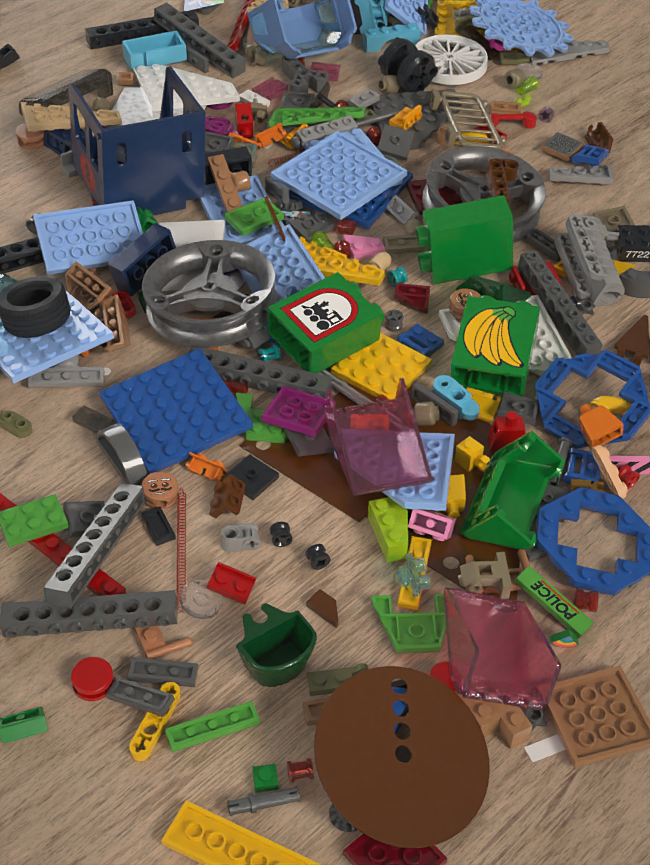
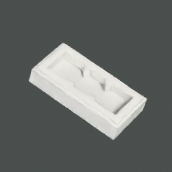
M249 89L239 94L240 101L243 103L253 102V99L257 98L258 103H263L267 107L270 105V100Z

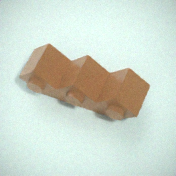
M455 691L474 714L484 737L498 732L509 749L529 740L533 725L519 707Z

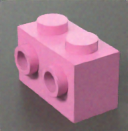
M413 510L408 527L414 529L413 532L425 535L427 533L433 535V539L444 541V539L451 538L456 518L431 510Z

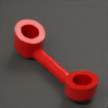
M525 111L522 114L489 113L495 127L499 124V120H521V124L527 128L536 127L537 117L529 111Z

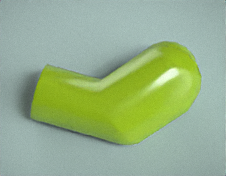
M526 94L523 100L519 97L514 100V103H521V107L528 106L532 96Z

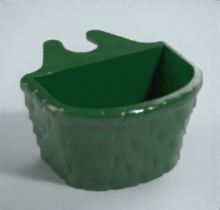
M264 603L261 605V610L268 616L265 622H254L250 614L242 616L245 636L236 645V649L244 666L260 685L276 687L295 679L305 669L315 647L317 633L299 610L287 613Z

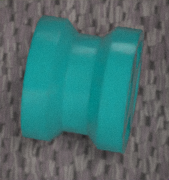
M400 266L395 270H389L387 272L388 282L393 287L396 286V283L407 282L405 269Z

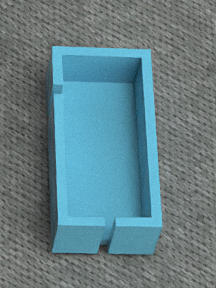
M177 30L122 41L123 57L131 71H133V68L141 65H168L187 60L186 44Z

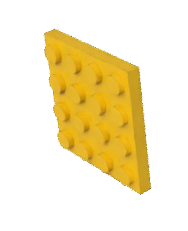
M380 333V340L337 362L331 368V374L392 405L432 365V359Z

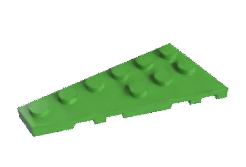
M366 107L276 108L269 120V127L282 123V126L303 123L315 124V122L332 121L350 115L353 119H362L366 114Z

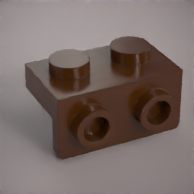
M232 474L222 481L219 480L214 486L215 493L210 502L211 509L209 515L216 519L227 510L238 515L246 484Z

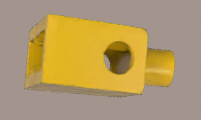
M464 474L450 475L446 511L439 510L435 512L447 513V516L457 519L460 516L459 512L464 511L466 501Z

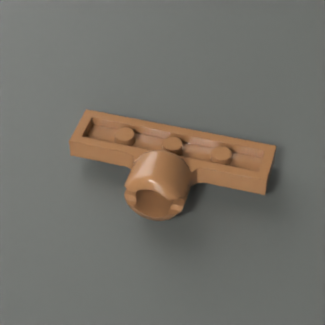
M223 154L208 157L207 161L226 213L242 207L238 192L250 189L251 182L246 171L230 172Z

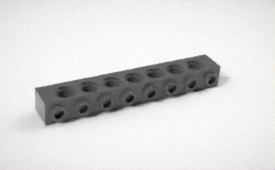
M166 2L154 8L155 22L169 32L177 30L185 44L208 58L212 64L231 78H235L245 72L246 59Z
M534 250L522 253L518 264L519 272L535 295L539 296L546 311L577 355L590 353V355L600 354L603 344L538 252Z
M191 347L189 350L191 352L200 348L225 382L276 394L285 386L327 399L332 391V377L206 347Z
M121 483L113 492V495L104 504L102 510L95 516L90 526L86 528L82 537L76 542L70 553L66 555L65 560L56 569L50 580L46 582L44 593L46 594L48 604L67 608L73 607L146 503L143 486Z
M175 590L79 597L72 608L48 604L47 600L2 603L0 629L4 637L15 638L17 636L29 635L38 636L108 629L122 630L134 627L169 626L178 622V600Z

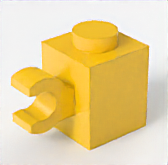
M470 436L456 446L454 461L468 472L476 466L484 472L489 468L487 463L490 459L483 455L484 446Z

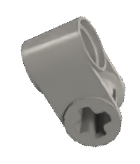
M254 523L223 527L221 530V548L226 552L258 549L261 546V540L257 535L259 531L258 526Z

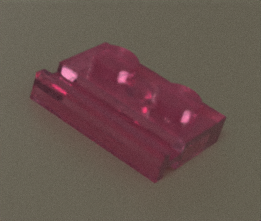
M312 62L310 70L327 72L329 80L338 81L341 65Z
M271 77L252 88V91L271 101L287 91L288 85Z

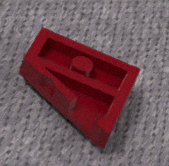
M396 283L395 300L423 313H428L430 286Z

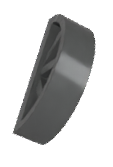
M116 423L97 431V444L123 481L127 484L141 486L142 481L148 475L141 455L126 429Z

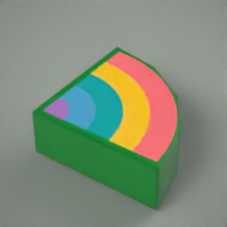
M569 629L549 636L550 643L562 648L579 646L578 638Z

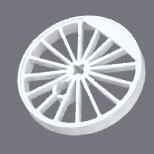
M435 35L424 38L415 45L418 50L429 53L435 59L438 72L432 79V82L446 85L466 84L481 78L487 70V52L480 44L469 38L457 35ZM455 69L459 75H453L452 70Z

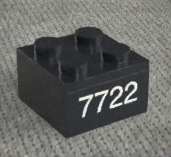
M618 225L616 232L619 233V240L614 242L615 246L619 247V253L617 254L619 261L650 262V226Z

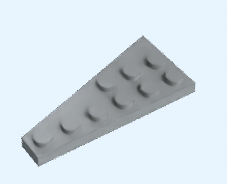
M572 40L570 43L563 42L568 45V49L565 52L553 49L555 51L554 55L547 57L543 53L535 51L529 57L531 66H536L540 62L548 64V61L551 60L560 62L575 59L578 55L587 57V54L590 53L592 55L609 53L610 46L605 40H585L583 42Z

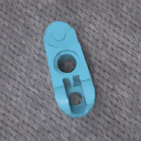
M441 375L434 380L433 392L459 410L458 418L460 420L462 418L467 420L477 419L480 409L479 405L471 398V393L450 376Z

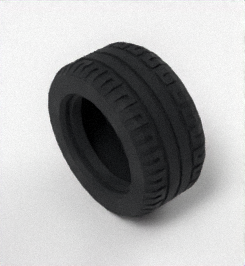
M36 276L25 278L12 283L0 293V318L3 327L7 332L16 337L33 338L49 334L60 328L69 318L71 308L64 285L52 277Z

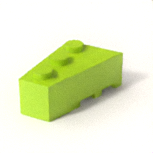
M390 497L369 501L368 519L386 562L406 559L408 550V509L403 508Z

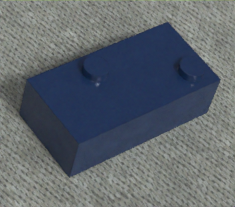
M155 223L108 264L119 291H126L131 297L142 288L143 278L148 268L162 255L176 248L170 229Z

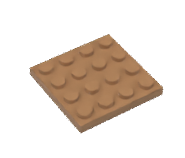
M621 665L539 686V695L574 768L650 748V720Z

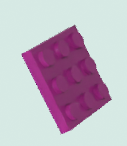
M283 386L262 414L261 421L286 428L290 431L303 433L307 436L316 437L334 410L336 401Z

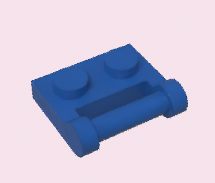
M584 145L579 153L573 155L572 161L576 164L584 162L590 166H597L609 155V149Z
M415 324L404 334L401 333L396 341L430 357L444 345L445 340L419 324Z
M570 448L567 454L569 459L566 472L563 474V482L570 484L571 479L591 480V484L599 481L601 471L592 452ZM577 459H582L580 474L574 473Z

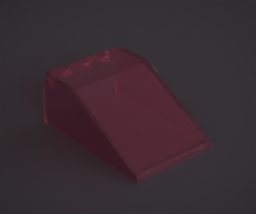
M399 378L396 399L382 401L381 407L379 402L364 404L363 410L361 405L345 407V413H343L342 408L335 407L331 390L326 392L325 413L331 442L353 496L433 482L404 378Z
M445 587L444 605L449 670L457 693L462 694L463 698L475 700L482 698L483 701L499 704L503 701L505 705L523 707L524 705L525 708L542 710L543 705H548L562 664L525 602L513 599H500L497 596Z

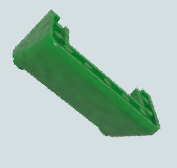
M532 430L499 449L490 459L489 468L484 473L460 533L467 539L521 550L531 549L536 543V534L530 531L549 479L556 478L563 472L562 467L565 459Z

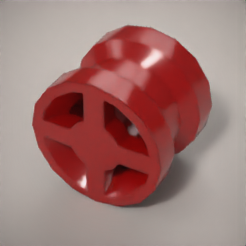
M628 464L618 470V476L621 482L626 484L627 489L632 488L640 478V474L636 471L633 472Z

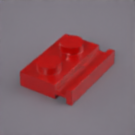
M218 562L206 588L245 605L257 578Z

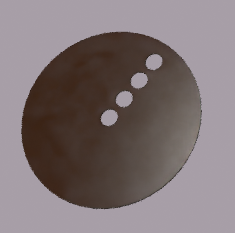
M384 666L368 669L355 674L338 686L324 704L319 715L314 736V754L320 781L334 807L352 826L363 834L381 843L395 847H431L456 836L477 815L483 804L489 784L490 765L488 748L483 732L472 711L443 682L431 675L406 667ZM397 678L404 680L407 684L406 693H395L391 686L392 681ZM400 700L407 704L409 711L406 716L400 717L394 713L393 704L395 701ZM403 723L408 726L410 735L407 739H399L395 735L394 727L396 724ZM405 746L410 750L411 759L409 762L403 763L396 758L395 750L397 747Z

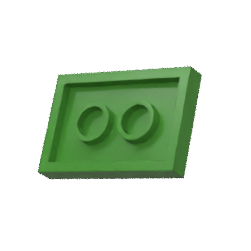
M264 198L224 214V219L241 236L273 224ZM270 201L278 221L283 220L284 213Z
M56 494L0 511V527L8 547L69 528L68 521Z

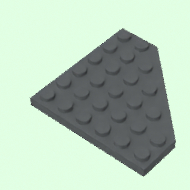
M455 89L438 90L439 93L444 91L456 92ZM432 91L380 95L379 100L370 105L376 115L397 109L401 111L405 107L414 109L418 105L422 106L421 119L407 129V131L414 132L410 150L418 149L423 141L426 142L434 131L437 132L440 127H443V123L449 121L442 104L439 105L438 110L431 109L429 100ZM445 97L448 100H459V98ZM448 103L451 107H462L458 103ZM451 110V111H452L453 114H455L456 112L459 113L461 110ZM391 118L376 122L381 136L384 125H389Z

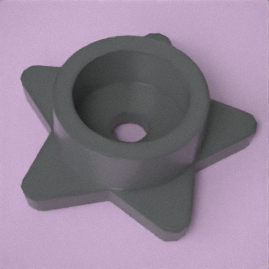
M588 299L580 300V313L582 315L586 313L593 315V309L596 305Z
M526 704L524 714L533 725L532 730L536 726H547V722L543 718L545 709Z

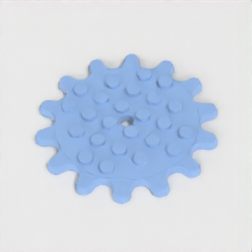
M476 0L478 6L472 5L469 7V12L477 16L473 18L472 24L486 29L484 32L486 39L502 41L503 48L506 50L519 48L527 56H532L535 51H539L547 57H552L555 53L553 49L565 52L568 49V45L563 42L570 43L574 38L571 34L564 32L569 28V24L556 20V11L539 8V2L536 0H529V2L521 0Z

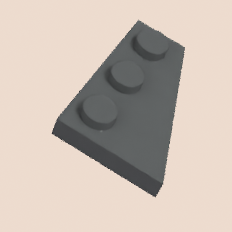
M323 211L316 213L314 216L307 217L303 215L299 219H286L285 224H290L299 237H304L305 241L310 243L341 226L344 223V219L339 220L330 213Z

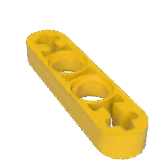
M167 682L160 688L161 691L167 693L174 691L173 696L175 698L164 717L147 712L129 745L130 755L135 761L148 759L180 701V687L175 682ZM148 726H154L157 729L153 734H146L144 732ZM144 740V750L136 752V748L140 749Z

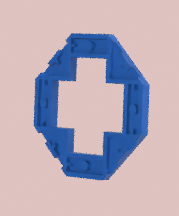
M609 350L600 351V354L590 355V353L575 355V358L564 359V357L556 358L535 383L544 431L558 439L562 437L570 439L572 447L576 449L589 447L580 428L558 415L565 407L566 400L553 393L571 371L588 379L595 369L599 367L627 382L620 390L619 397L632 403V406L620 419L623 423V435L606 444L631 440L650 416V403L640 366Z
M580 487L539 509L535 545L540 550L543 549L550 556L549 560L559 571L562 570L569 577L568 581L574 587L615 596L622 589L631 587L647 575L650 576V526L620 496ZM580 508L617 516L616 531L636 536V562L618 558L615 563V574L577 565L578 549L557 544L559 518L577 522Z

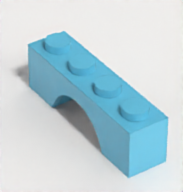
M416 23L391 27L384 26L377 29L370 28L363 30L362 46L366 53L380 51L387 41L396 37L405 38L416 45L420 41L421 30Z

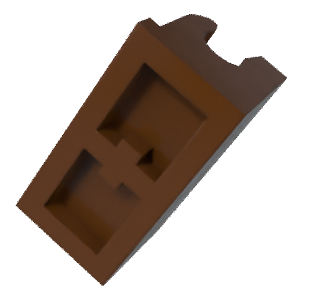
M598 122L595 130H592L593 125L591 124L588 127L585 139L589 145L609 149L610 153L614 139L602 122Z

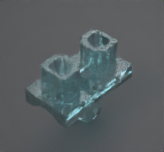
M412 553L405 554L407 562L404 564V567H398V571L394 574L395 582L402 583L404 587L410 584L413 597L420 596V590L431 587V579L429 574L418 575V572L426 571L424 558H413Z

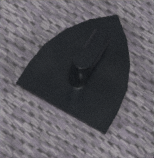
M329 82L325 83L309 104L310 108H317L323 103L326 106L335 107V103L327 98L330 91Z

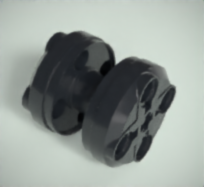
M394 38L378 59V65L383 76L396 75L401 88L409 93L424 91L438 72L434 57L425 51L418 50L411 41L405 38Z

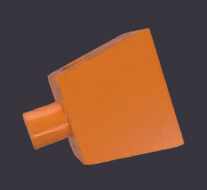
M584 404L580 407L579 411L582 415L579 417V428L591 451L593 447L604 445L623 435V423L604 406L600 405L592 409L589 404Z

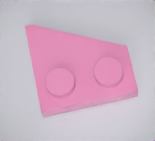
M343 235V241L353 259L375 256L380 252H385V247L380 238Z

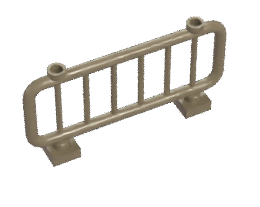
M432 89L429 100L431 109L438 110L439 105L442 104L451 126H447L444 139L447 147H454L455 142L458 141L461 146H485L502 149L506 139L505 136H499L487 112V100L482 101L479 96L471 93L450 91L439 93L438 90ZM445 97H449V98H460V99H470V100H474V101H476V102L459 101V100H448V99H446ZM448 103L478 105L479 109L451 107ZM451 110L481 112L483 116L453 114ZM454 117L484 119L486 123L456 121ZM457 124L485 126L490 131L462 129ZM461 132L492 134L493 138L462 136ZM464 139L496 142V144L474 143Z

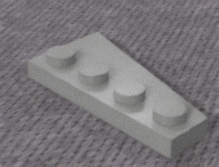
M606 164L603 168H598V165L591 166V168L576 166L574 169L570 167L549 168L548 172L549 181L599 183L601 185L613 184V174L610 164Z

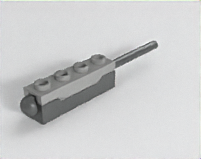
M397 109L360 121H354L350 115L296 131V136L292 138L291 144L300 152L306 150L304 148L305 144L311 140H320L336 131L347 132L361 126L392 118L400 111Z

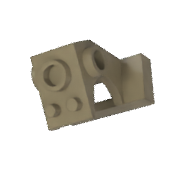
M496 552L494 561H468L460 566L459 583L461 587H465L463 593L464 595L468 594L470 600L473 599L474 592H479L484 586L495 587L499 591L500 599H509L512 584L505 552ZM488 572L491 575H480V573Z

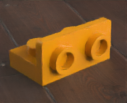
M418 105L414 109L405 107L389 120V125L407 130L421 119L422 106Z

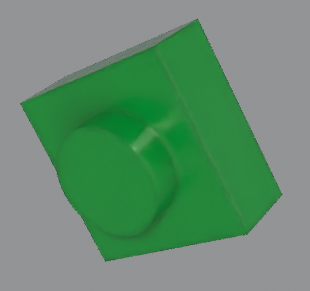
M276 764L252 767L255 792L278 790Z

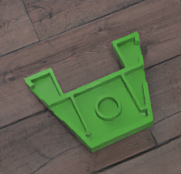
M236 393V400L253 422V428L244 432L246 440L285 443L288 436L284 428L262 422V414L266 409L252 408L253 394Z
M454 593L435 594L436 612L392 613L390 595L371 596V604L396 653L440 652L454 600Z

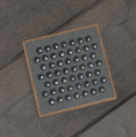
M557 132L542 146V151L548 155H554L563 161H569L573 155L581 150L584 143Z

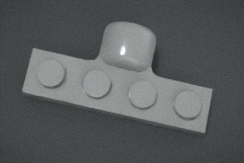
M76 355L56 364L55 367L47 368L29 376L28 386L29 388L104 386L105 371L104 367H79V358Z

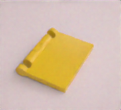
M467 387L466 390L472 394L471 398L479 405L480 410L477 419L492 423L502 397L498 396L497 401L493 400L494 394Z

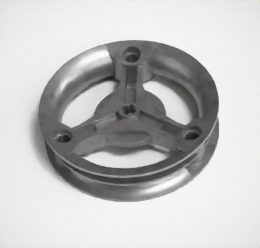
M485 146L457 147L437 156L427 171V184L422 196L425 210L450 206L443 200L438 189L445 186L456 191L463 203L490 198L486 178L473 177L460 171H486L490 159H512L519 163L516 179L510 182L507 181L510 194L509 199L520 197L529 203L528 210L523 215L513 219V243L526 238V233L529 229L536 228L540 218V209L544 205L546 198V187L539 173L526 161L509 152Z
M206 240L177 247L158 258L148 268L142 282V292L147 303V318L152 328L165 339L190 347L224 346L252 336L267 324L268 307L277 303V292L274 287L275 272L270 260L256 248L235 241ZM202 268L204 270L200 276L189 281L184 289L167 296L161 293L162 289L174 278L195 269ZM235 269L246 271L259 280L262 290L246 296L237 291L236 283L230 277L223 274ZM195 310H221L234 313L227 317L211 320H193L176 316L180 313Z

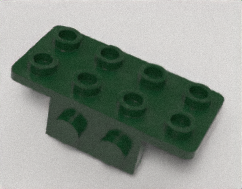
M472 275L468 280L456 287V290L471 289L478 292L481 296L487 295L499 301L513 303L516 301H526L531 297V292Z

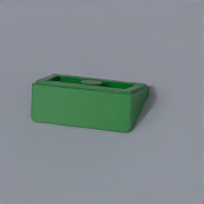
M43 707L0 718V737L4 744L48 731Z

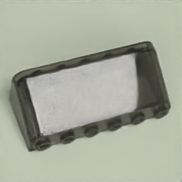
M85 69L24 97L19 102V112L23 116L21 102H26V105L34 106L37 103L43 107L50 105L62 106L68 103L69 83H74L82 96L96 89L98 98L112 96L114 94L111 72L106 69Z

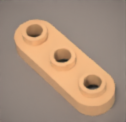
M602 445L593 447V457L611 493L620 496L622 499L626 498L627 486L624 482H621L616 465L611 463L608 449Z

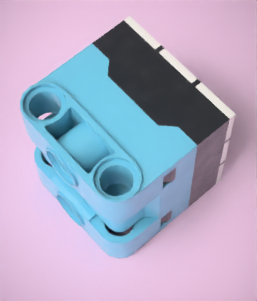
M350 0L357 26L355 34H363V30L370 28L387 27V17L390 12L385 9V0Z

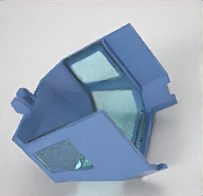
M268 0L247 13L254 41L270 54L278 53L284 55L287 59L338 51L350 45L351 38L357 30L350 0H317L310 4L284 9L282 0Z

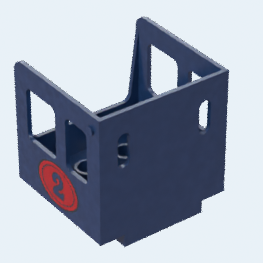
M171 66L166 67L160 119L103 129L75 84L69 83L73 165L97 205L134 200L136 209L138 207L143 210L147 208L154 215L186 209V200L204 197L206 112ZM173 89L183 102L182 115L173 116ZM77 108L85 121L86 137L81 134Z

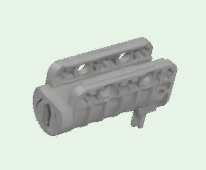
M577 214L569 215L566 220V227L569 233H559L554 243L574 294L582 299H591L596 306H609L616 303L624 295L625 288L606 246V240L618 241L619 233L607 231L606 226L602 225L597 217Z

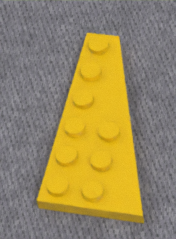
M300 236L299 238L324 277H329L339 272L347 281L370 284L372 286H380L385 277V271L369 264H360L359 260L355 258L350 260L343 253L328 247L321 248L314 241L310 243L305 241L304 237Z

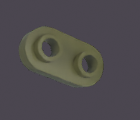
M4 411L0 414V427L18 438H26L32 434V424L26 418L14 411Z

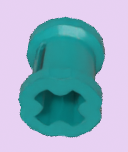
M273 344L270 348L258 349V356L261 361L266 362L274 359L280 360L281 351L277 344Z

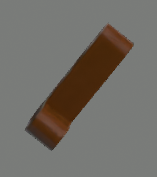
M497 158L489 160L485 176L490 198L504 195L508 203L510 194L507 181L510 182L516 179L519 168L517 161Z

